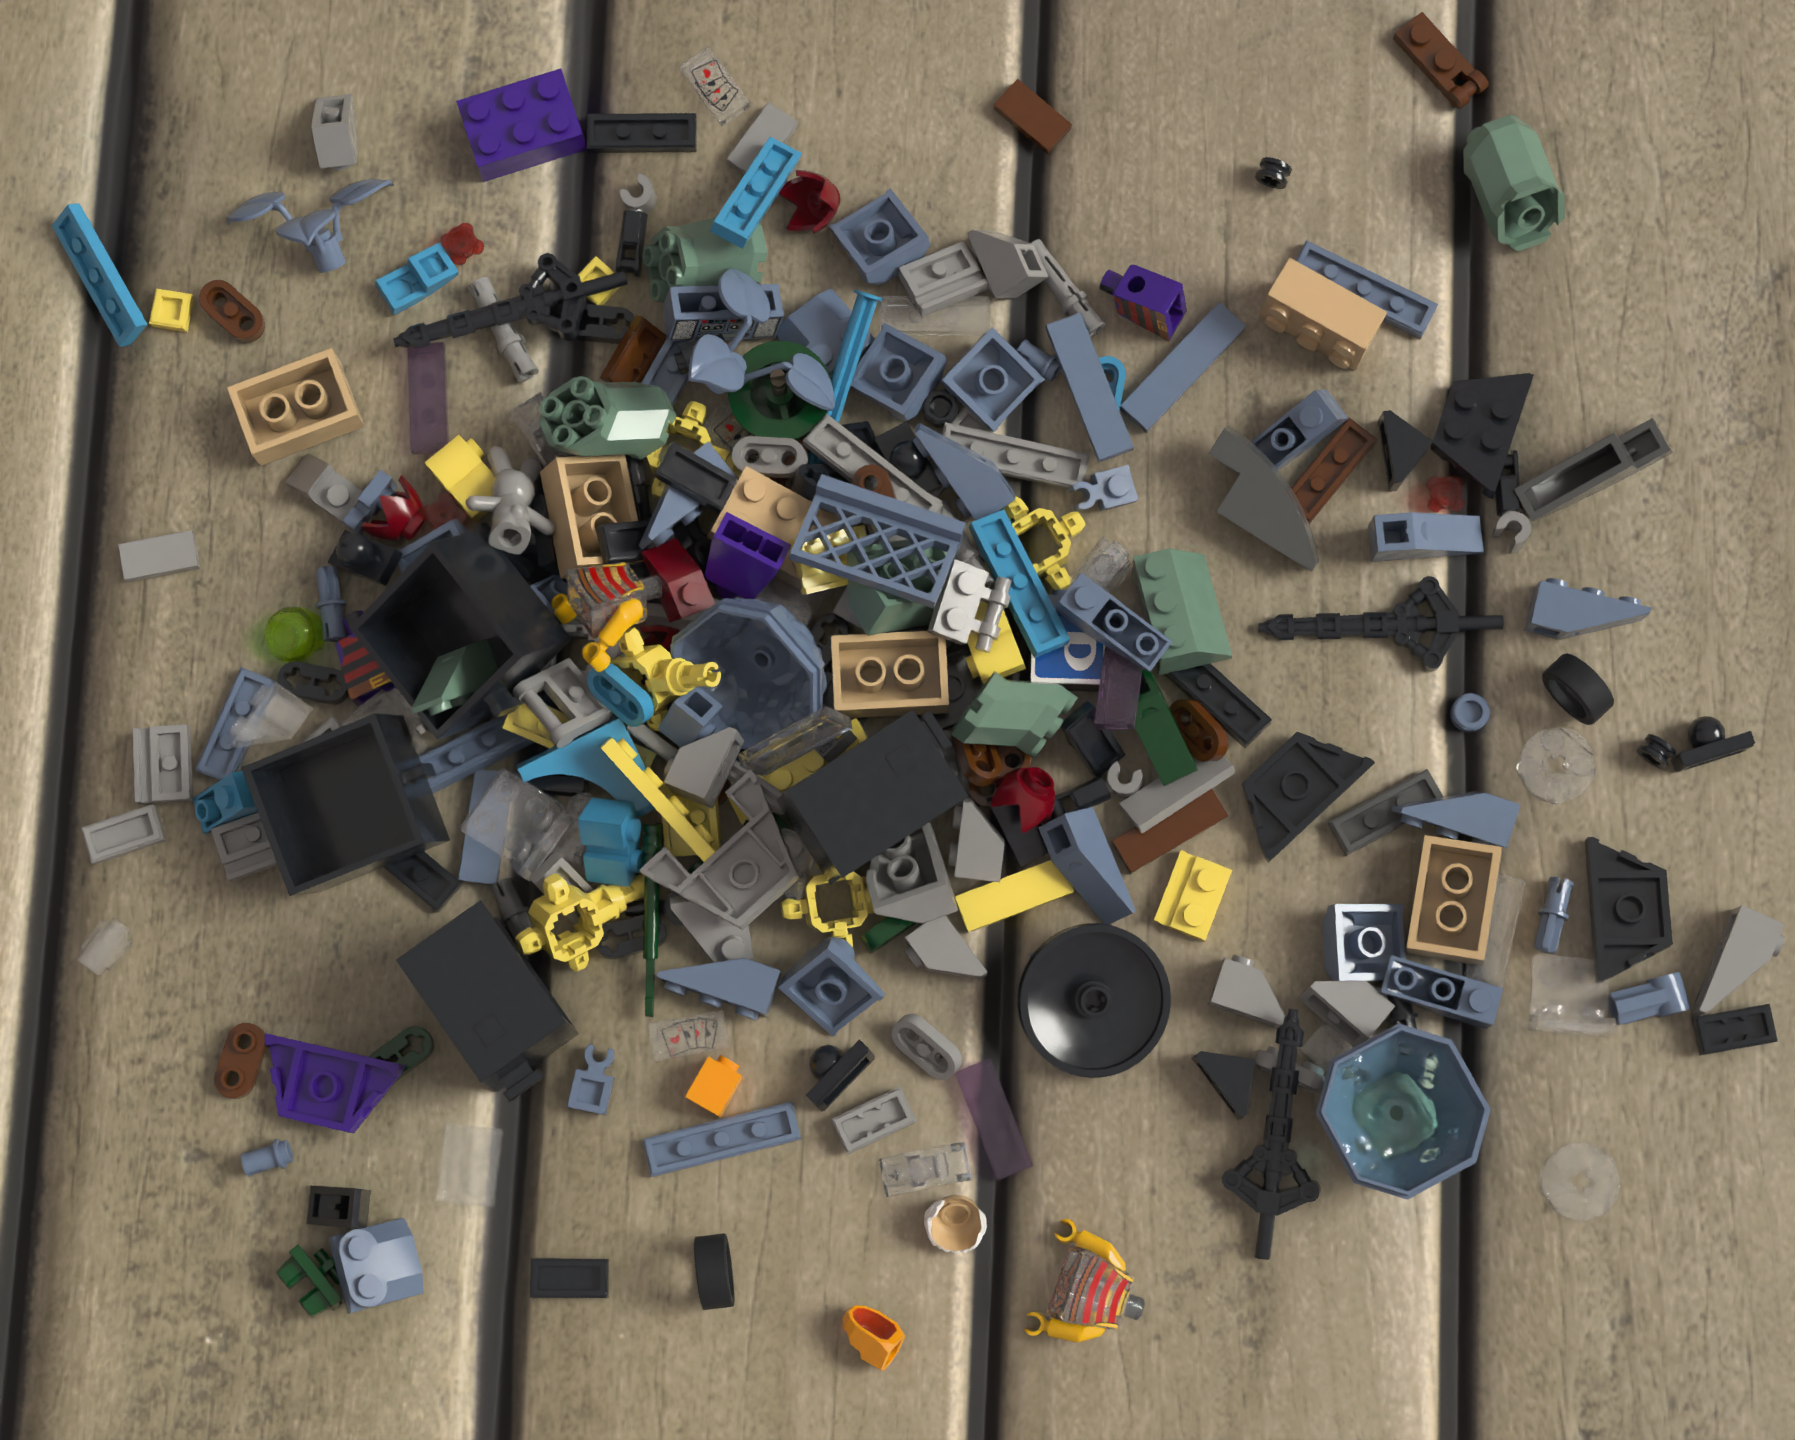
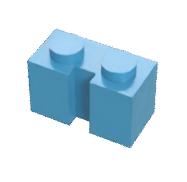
M591 798L578 818L581 844L586 845V853L583 856L586 881L629 887L637 873L641 872L639 869L644 866L643 856H645L643 850L640 849L641 822L636 818L635 803Z

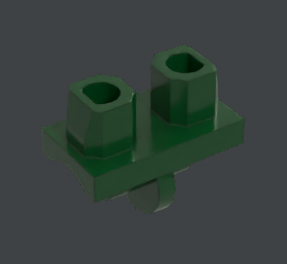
M299 1244L289 1251L290 1258L284 1262L276 1273L289 1290L305 1277L314 1286L310 1292L299 1300V1303L308 1315L313 1318L329 1307L334 1311L343 1304L342 1298L325 1278L329 1275L337 1285L340 1284L334 1258H330L323 1248L318 1250L313 1255L321 1264V1267L318 1269Z

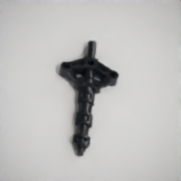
M545 253L539 257L538 268L532 274L530 282L523 284L519 288L520 296L494 302L491 305L472 311L466 310L447 316V319L425 325L424 322L412 325L405 332L400 333L398 337L393 338L395 347L401 346L418 349L431 345V341L451 336L457 338L475 333V330L495 325L500 326L523 318H527L528 323L531 325L540 323L546 325L548 329L559 332L563 340H573L578 334V326L587 304L586 296L628 285L624 271L581 282L580 276L560 263L553 254ZM549 278L558 289L545 291L541 285ZM563 303L561 318L550 315V308Z
M1427 576L1421 580L1418 588L1408 595L1409 598L1406 601L1395 605L1393 613L1363 612L1360 615L1340 616V613L1316 614V617L1293 618V614H1279L1272 620L1258 623V632L1273 635L1278 640H1294V636H1316L1317 639H1341V636H1362L1364 638L1394 637L1396 645L1408 648L1412 651L1411 654L1421 661L1422 667L1426 671L1433 672L1441 666L1444 656L1459 631L1503 630L1504 621L1503 615L1459 616L1458 610L1441 589L1438 580L1432 576ZM1426 600L1433 617L1419 615L1416 606ZM1434 631V637L1429 649L1421 643H1416L1420 633Z
M1290 1008L1283 1024L1277 1028L1275 1043L1280 1044L1277 1065L1272 1067L1269 1091H1272L1269 1114H1266L1263 1137L1265 1139L1264 1145L1256 1146L1250 1157L1246 1160L1243 1159L1234 1168L1228 1169L1222 1177V1183L1227 1189L1232 1190L1252 1209L1260 1213L1255 1258L1263 1260L1270 1259L1275 1215L1278 1216L1307 1202H1313L1319 1197L1321 1192L1319 1183L1310 1178L1305 1168H1301L1297 1161V1153L1289 1149L1293 1118H1291L1293 1095L1297 1094L1299 1070H1296L1297 1047H1302L1304 1031L1300 1027L1298 1010ZM1253 1167L1263 1172V1187L1246 1177L1254 1170ZM1293 1173L1294 1175L1292 1176L1298 1185L1283 1190L1279 1189L1282 1176Z

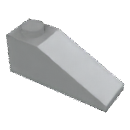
M1742 905L1732 909L1690 1014L1700 1016L1708 1013L1767 963L1772 956L1776 957L1785 941V936L1781 935L1785 924Z

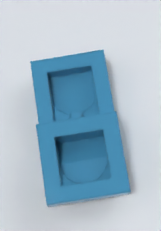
M439 242L409 257L407 265L377 279L375 287L392 314L396 315L442 288L458 276L459 271Z

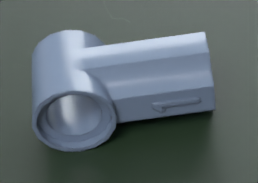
M1680 972L1647 980L1646 984L1607 994L1610 1013L1616 1025L1632 1023L1655 1015L1659 1018L1691 1009Z

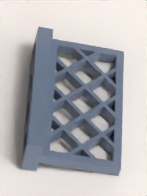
M822 474L816 486V494L790 551L789 559L935 608L955 555L958 554L962 544L966 523ZM821 509L835 514L839 521L822 527L816 515L818 510ZM863 523L871 526L875 533L858 539L851 526ZM844 529L850 542L833 548L827 535ZM894 535L907 538L910 546L894 551L887 538ZM820 538L826 551L816 555L802 551L804 543ZM880 541L886 555L869 560L863 547ZM934 547L946 551L947 554L944 559L930 564L923 550ZM855 550L862 561L861 564L849 567L842 564L838 556ZM916 553L923 567L905 572L899 559ZM891 562L898 573L896 577L885 579L879 577L874 568ZM940 570V572H939V574H938V576H937L936 573H935V571ZM928 575L934 585L931 594L915 589L911 580Z

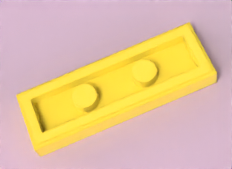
M1050 860L1000 879V882H991L955 896V901L967 932L970 933L1073 894L1075 891L1070 882Z

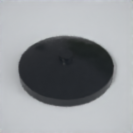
M1086 923L1059 931L1042 943L1026 964L1020 979L1017 1006L1021 1026L1028 1041L1045 1060L1058 1069L1072 1075L1101 1078L1119 1074L1132 1068L1154 1049L1163 1035L1168 1022L1171 992L1164 966L1155 952L1143 940L1117 926L1102 923Z

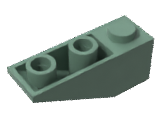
M487 639L437 657L411 708L413 714L428 709L430 716L464 704L498 670Z

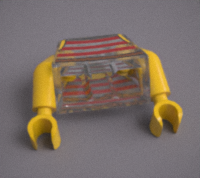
M624 562L566 570L567 595L563 593L558 594L552 599V608L555 610L554 615L561 623L567 624L577 615L592 639L600 638L598 643H588L582 650L583 658L597 672L604 671L610 664V656L606 652L609 646L614 647L628 628L645 621L647 618L646 600L662 597V586L657 575L639 579L629 564Z
M1070 1219L1060 1220L1061 1223L1070 1226L1073 1231L1069 1237L1065 1238L1054 1233L1057 1241L1062 1244H1069L1046 1312V1316L1052 1318L1048 1321L1041 1312L1032 1311L1026 1315L1037 1317L1041 1322V1326L1037 1331L1029 1328H1024V1331L1031 1336L1048 1332L1049 1337L1079 1343L1102 1336L1106 1329L1117 1330L1123 1316L1138 1320L1144 1311L1145 1301L1142 1297L1131 1294L1134 1277L1125 1272V1262L1109 1241L1086 1230L1082 1232L1077 1231L1074 1222ZM1075 1242L1076 1246L1070 1245V1243Z

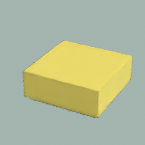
M595 256L578 276H580L581 282L613 274L614 272ZM620 287L586 296V299L593 305L603 306Z
M156 289L149 320L151 327L188 333L194 296L189 293Z

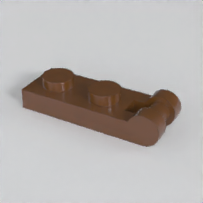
M1423 12L1394 34L1393 40L1457 109H1461L1470 102L1469 97L1474 93L1480 94L1489 87L1486 77L1470 65ZM1459 76L1465 82L1461 86L1453 82Z

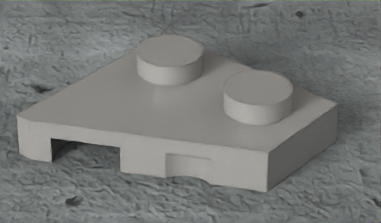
M681 896L670 897L671 910L714 963L741 958L754 959L749 925L744 930H741Z

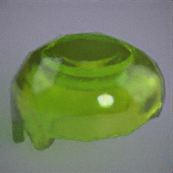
M285 607L275 612L267 621L264 640L269 652L280 661L287 663L306 661L313 653L321 650L325 642L322 638L321 617L309 608Z

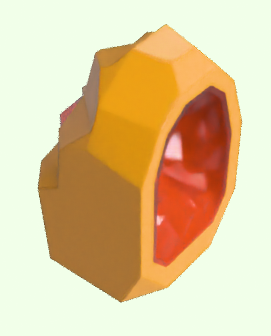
M861 1305L850 1307L842 1319L843 1329L847 1332L849 1342L860 1352L861 1359L884 1371L894 1360L906 1337L898 1323L878 1310Z

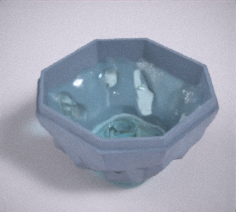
M1398 1023L1330 1060L1316 1115L1353 1183L1408 1200L1476 1163L1491 1109L1452 1039ZM1393 1106H1397L1402 1110L1403 1116L1399 1121H1395L1390 1117L1389 1112Z

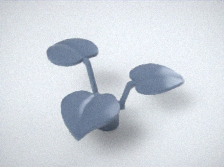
M367 179L351 183L335 192L329 198L330 202L333 203L332 209H321L311 212L304 217L293 218L284 205L280 203L286 198L284 193H263L242 203L226 217V221L228 224L231 222L248 221L270 210L279 211L286 219V222L275 228L276 235L304 244L307 252H311L320 273L328 272L346 263L338 243L343 240L340 232V210L345 205L361 201L384 186H394L392 180ZM333 219V233H330L329 228L323 227Z
M728 268L719 279V295L724 305L733 314L744 317V323L729 346L721 338L710 334L702 336L696 342L690 358L688 380L705 383L714 393L723 394L725 392H736L749 380L771 374L775 369L787 371L785 376L786 383L797 396L814 406L832 411L835 406V398L829 375L824 367L809 355L797 353L791 358V364L789 362H781L748 374L745 373L747 368L745 360L741 355L733 351L751 326L752 320L763 324L769 319L770 304L764 290L753 278L739 270Z

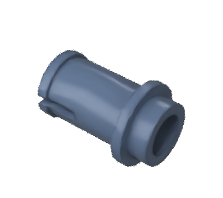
M1024 340L1018 347L1017 351L1020 352L1019 354L1045 380L1047 379L1052 382L1057 377L1061 367L1055 354L1050 356L1032 345L1028 340Z
M275 1139L272 1145L241 1153V1162L245 1174L250 1177L279 1166L281 1169L287 1168V1164L293 1162V1153L287 1140L280 1141Z

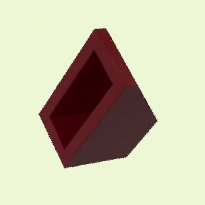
M677 538L667 541L659 547L655 546L641 552L669 622L683 619L715 605L702 570Z

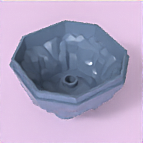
M725 598L718 601L672 637V643L670 644L672 659L682 658L693 665L714 662L718 665V669L711 671L721 672L719 684L715 687L700 688L723 705L712 723L717 727L714 733L729 727L736 729L744 739L742 749L764 754L773 752L821 717L823 693L827 686L826 675L823 669L825 663L822 660L821 648L817 646L814 636L809 629L798 621L783 605L758 599Z

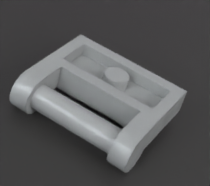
M570 658L521 681L512 691L513 696H516L522 704L525 703L550 732V739L557 748L567 746L575 737L611 720L613 717V712L593 696L589 690L587 678ZM544 690L569 721L562 724L537 693Z

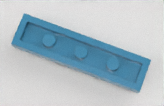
M769 137L715 218L710 232L743 249L798 165L802 153Z
M80 203L68 204L52 224V228L118 346L131 345L148 324Z
M1003 509L971 522L969 530L995 581L997 577H1004L1012 581L1008 595L1011 596L1008 607L1033 657H1039L1068 645L1070 637L1005 510Z

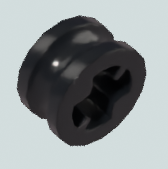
M1262 158L1260 162L1262 170L1257 171L1256 180L1270 188H1286L1288 181L1285 177L1290 176L1291 166L1276 158Z
M1648 734L1645 738L1646 745H1640L1637 753L1649 764L1664 770L1668 766L1667 759L1674 758L1676 751L1663 739L1653 734Z

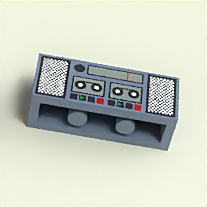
M759 284L769 300L770 316L763 324L752 320L751 326L742 339L776 337L784 317L779 284ZM718 286L669 287L662 309L667 342L689 341L712 333L714 336L722 333L725 340H730L735 337L742 327L744 317L736 316L724 305L719 295Z

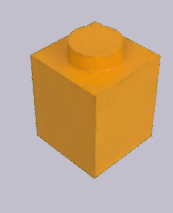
M719 1055L717 1061L708 1056L685 1097L721 1118L743 1080L742 1075L737 1073L740 1066L722 1055Z

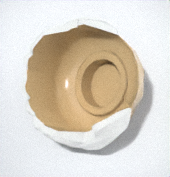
M950 1195L934 1202L924 1215V1225L929 1240L933 1246H937L938 1249H943L945 1252L952 1251L956 1254L958 1252L966 1253L968 1250L975 1249L987 1228L985 1214L972 1199L963 1195Z

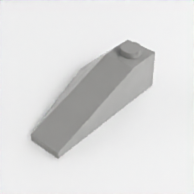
M931 821L871 859L870 870H867L866 883L875 914L925 923L958 911Z

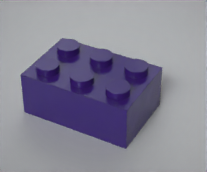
M561 68L456 101L483 182L587 150Z

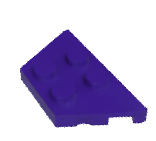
M267 1033L264 1038L265 1046L270 1047L273 1063L270 1073L272 1083L277 1090L275 1100L278 1116L348 1133L356 1132L405 1069V1065Z

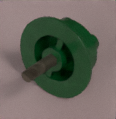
M790 341L763 343L752 348L742 356L747 365L746 374L781 362H789L791 364V358L797 353H802L817 360L829 375L824 363L814 352L803 345ZM775 369L771 374L749 380L736 392H728V400L734 417L746 431L754 436L797 440L809 434L827 414L828 410L814 406L797 396L786 383L785 376L787 371Z

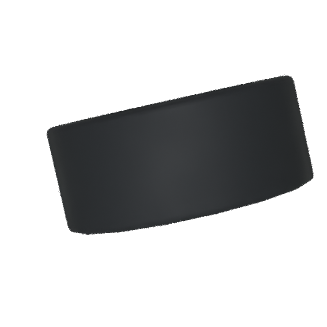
M1562 654L1542 673V681L1552 698L1570 716L1586 725L1594 724L1614 704L1613 695L1602 678L1589 665L1574 655Z
M722 1233L695 1237V1270L702 1309L711 1310L733 1307L735 1302L734 1279L727 1235Z

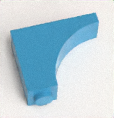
M616 715L611 720L575 737L567 746L557 748L555 745L516 765L524 782L546 775L564 774L577 776L601 786L617 801L635 803L636 817L645 815L655 809L600 748L610 737L616 742L623 738L638 754L633 761L642 771L646 769L623 721Z

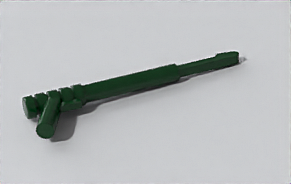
M663 823L643 826V832H645V835H643V843H645L643 845V853H645L643 864H646L662 850L664 842ZM644 876L643 958L646 959L645 1017H654L655 959H658L659 884L648 879L646 876Z

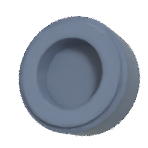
M1473 693L1460 696L1453 703L1450 710V717L1454 726L1468 733L1480 730L1487 723L1490 716V709L1486 700Z

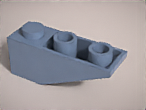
M1327 389L1315 390L1251 442L1280 470L1322 441L1349 418Z
M921 423L915 426L917 437L913 441L924 458L928 456L933 458L938 466L934 470L935 474L946 489L950 486L953 487L959 496L955 502L967 519L973 516L976 521L998 512L1015 500V492L993 461Z
M709 441L693 452L736 478L735 474ZM666 484L641 539L640 548L643 550L652 542L656 547H659L675 534L671 529L680 521L687 526L703 513L699 508L702 504Z
M1415 512L1374 515L1368 525L1372 562L1483 554L1484 552L1480 516Z
M1082 572L1055 607L1057 613L1082 632L1148 672L1152 670L1173 642Z
M1547 578L1546 581H1540L1533 588L1524 631L1562 640L1642 621L1650 613L1651 607L1641 605V601L1633 597L1621 596L1619 599L1604 596L1605 592L1600 589L1584 587L1582 590L1568 587V583L1563 580Z
M1472 791L1393 805L1391 811L1402 815L1400 822L1422 829L1424 822L1437 826L1435 833L1447 838L1457 840L1459 834L1472 838L1471 842L1507 848L1521 804L1488 793Z
M1093 807L1065 813L1038 827L1053 864L1104 924L1110 925L1136 912Z
M1391 955L1380 993L1450 1019L1488 1029L1494 1025L1503 988Z
M746 958L658 971L657 978L665 982L663 989L682 996L685 995L686 990L701 994L700 1002L717 1008H721L722 1002L736 1006V1014L752 1020H757L758 1014L765 1017L768 1016L782 976L781 970Z

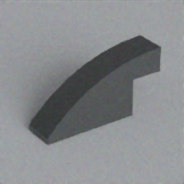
M1651 418L1621 436L1613 433L1518 486L1514 491L1529 518L1534 522L1598 493L1674 452L1657 422Z
M1227 426L1213 445L1209 455L1240 473L1216 512L1312 572L1319 562L1318 552L1309 522L1299 500L1286 479L1269 458L1251 441L1230 426Z

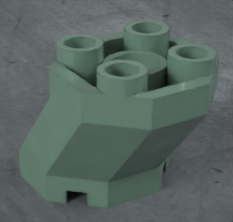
M1508 115L1485 123L1481 127L1474 128L1468 134V144L1463 149L1464 173L1472 182L1492 235L1498 242L1504 245L1507 243L1516 251L1544 243L1551 235L1548 229L1555 222L1559 225L1565 218V194L1557 186L1537 133L1530 125L1524 123L1515 115Z
M716 217L682 226H665L652 237L651 245H646L642 254L643 263L648 271L651 299L654 302H662L664 304L669 287L718 286L720 277L728 268L747 274L759 284L762 280L763 272H757L759 262H766L767 257L762 225L759 223L743 249L710 232Z
M583 376L574 377L552 391L548 397L543 399L539 408L542 414L539 423L549 446L556 451L578 456L626 454L641 460L666 444L669 436L666 432L669 422L673 425L676 418V413L666 392L658 386L637 382L601 383Z
M994 671L978 691L972 703L965 709L950 733L962 743L1016 746L1027 755L1035 758L1047 741L1043 736L1045 735L1050 739L1053 737L1064 721L1059 714L1066 715L1078 697L1059 683L1006 680Z

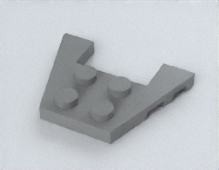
M751 769L725 792L750 821L692 874H689L666 847L639 869L648 879L741 930H744L800 879L759 779Z

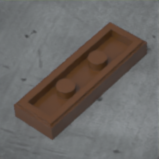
M1351 418L1342 424L1291 487L1300 502L1309 525L1378 440Z
M1210 789L1143 834L1134 827L1113 839L1111 843L1131 875L1228 817V814L1214 791Z

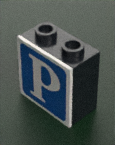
M1057 613L1070 637L1068 645L1036 658L1033 657L1030 651L1031 673L1029 681L1059 683L1069 691L1104 692L1106 682H1113L1111 676L1114 673V660L1107 659V646L1088 636Z

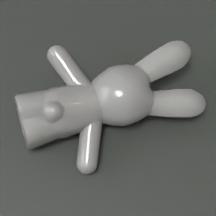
M494 446L488 453V459L495 476L491 488L492 496H470L466 500V506L473 511H494L488 544L508 553L521 554L528 546L531 538L530 525L545 535H551L555 531V525L552 521L529 507L535 496L534 483L542 467L537 459L529 458L523 461L520 470L512 469L507 452L500 446Z

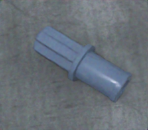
M323 566L318 568L316 572L320 602L316 603V608L320 609L323 641L328 642L339 641L347 637L346 628L342 621L344 618L343 606L346 605V601L341 600L336 566Z
M1560 877L1549 878L1544 906L1538 910L1541 919L1534 947L1542 953L1554 954L1557 951L1563 923L1569 919L1566 910L1574 883L1565 878L1563 879L1560 893H1557Z

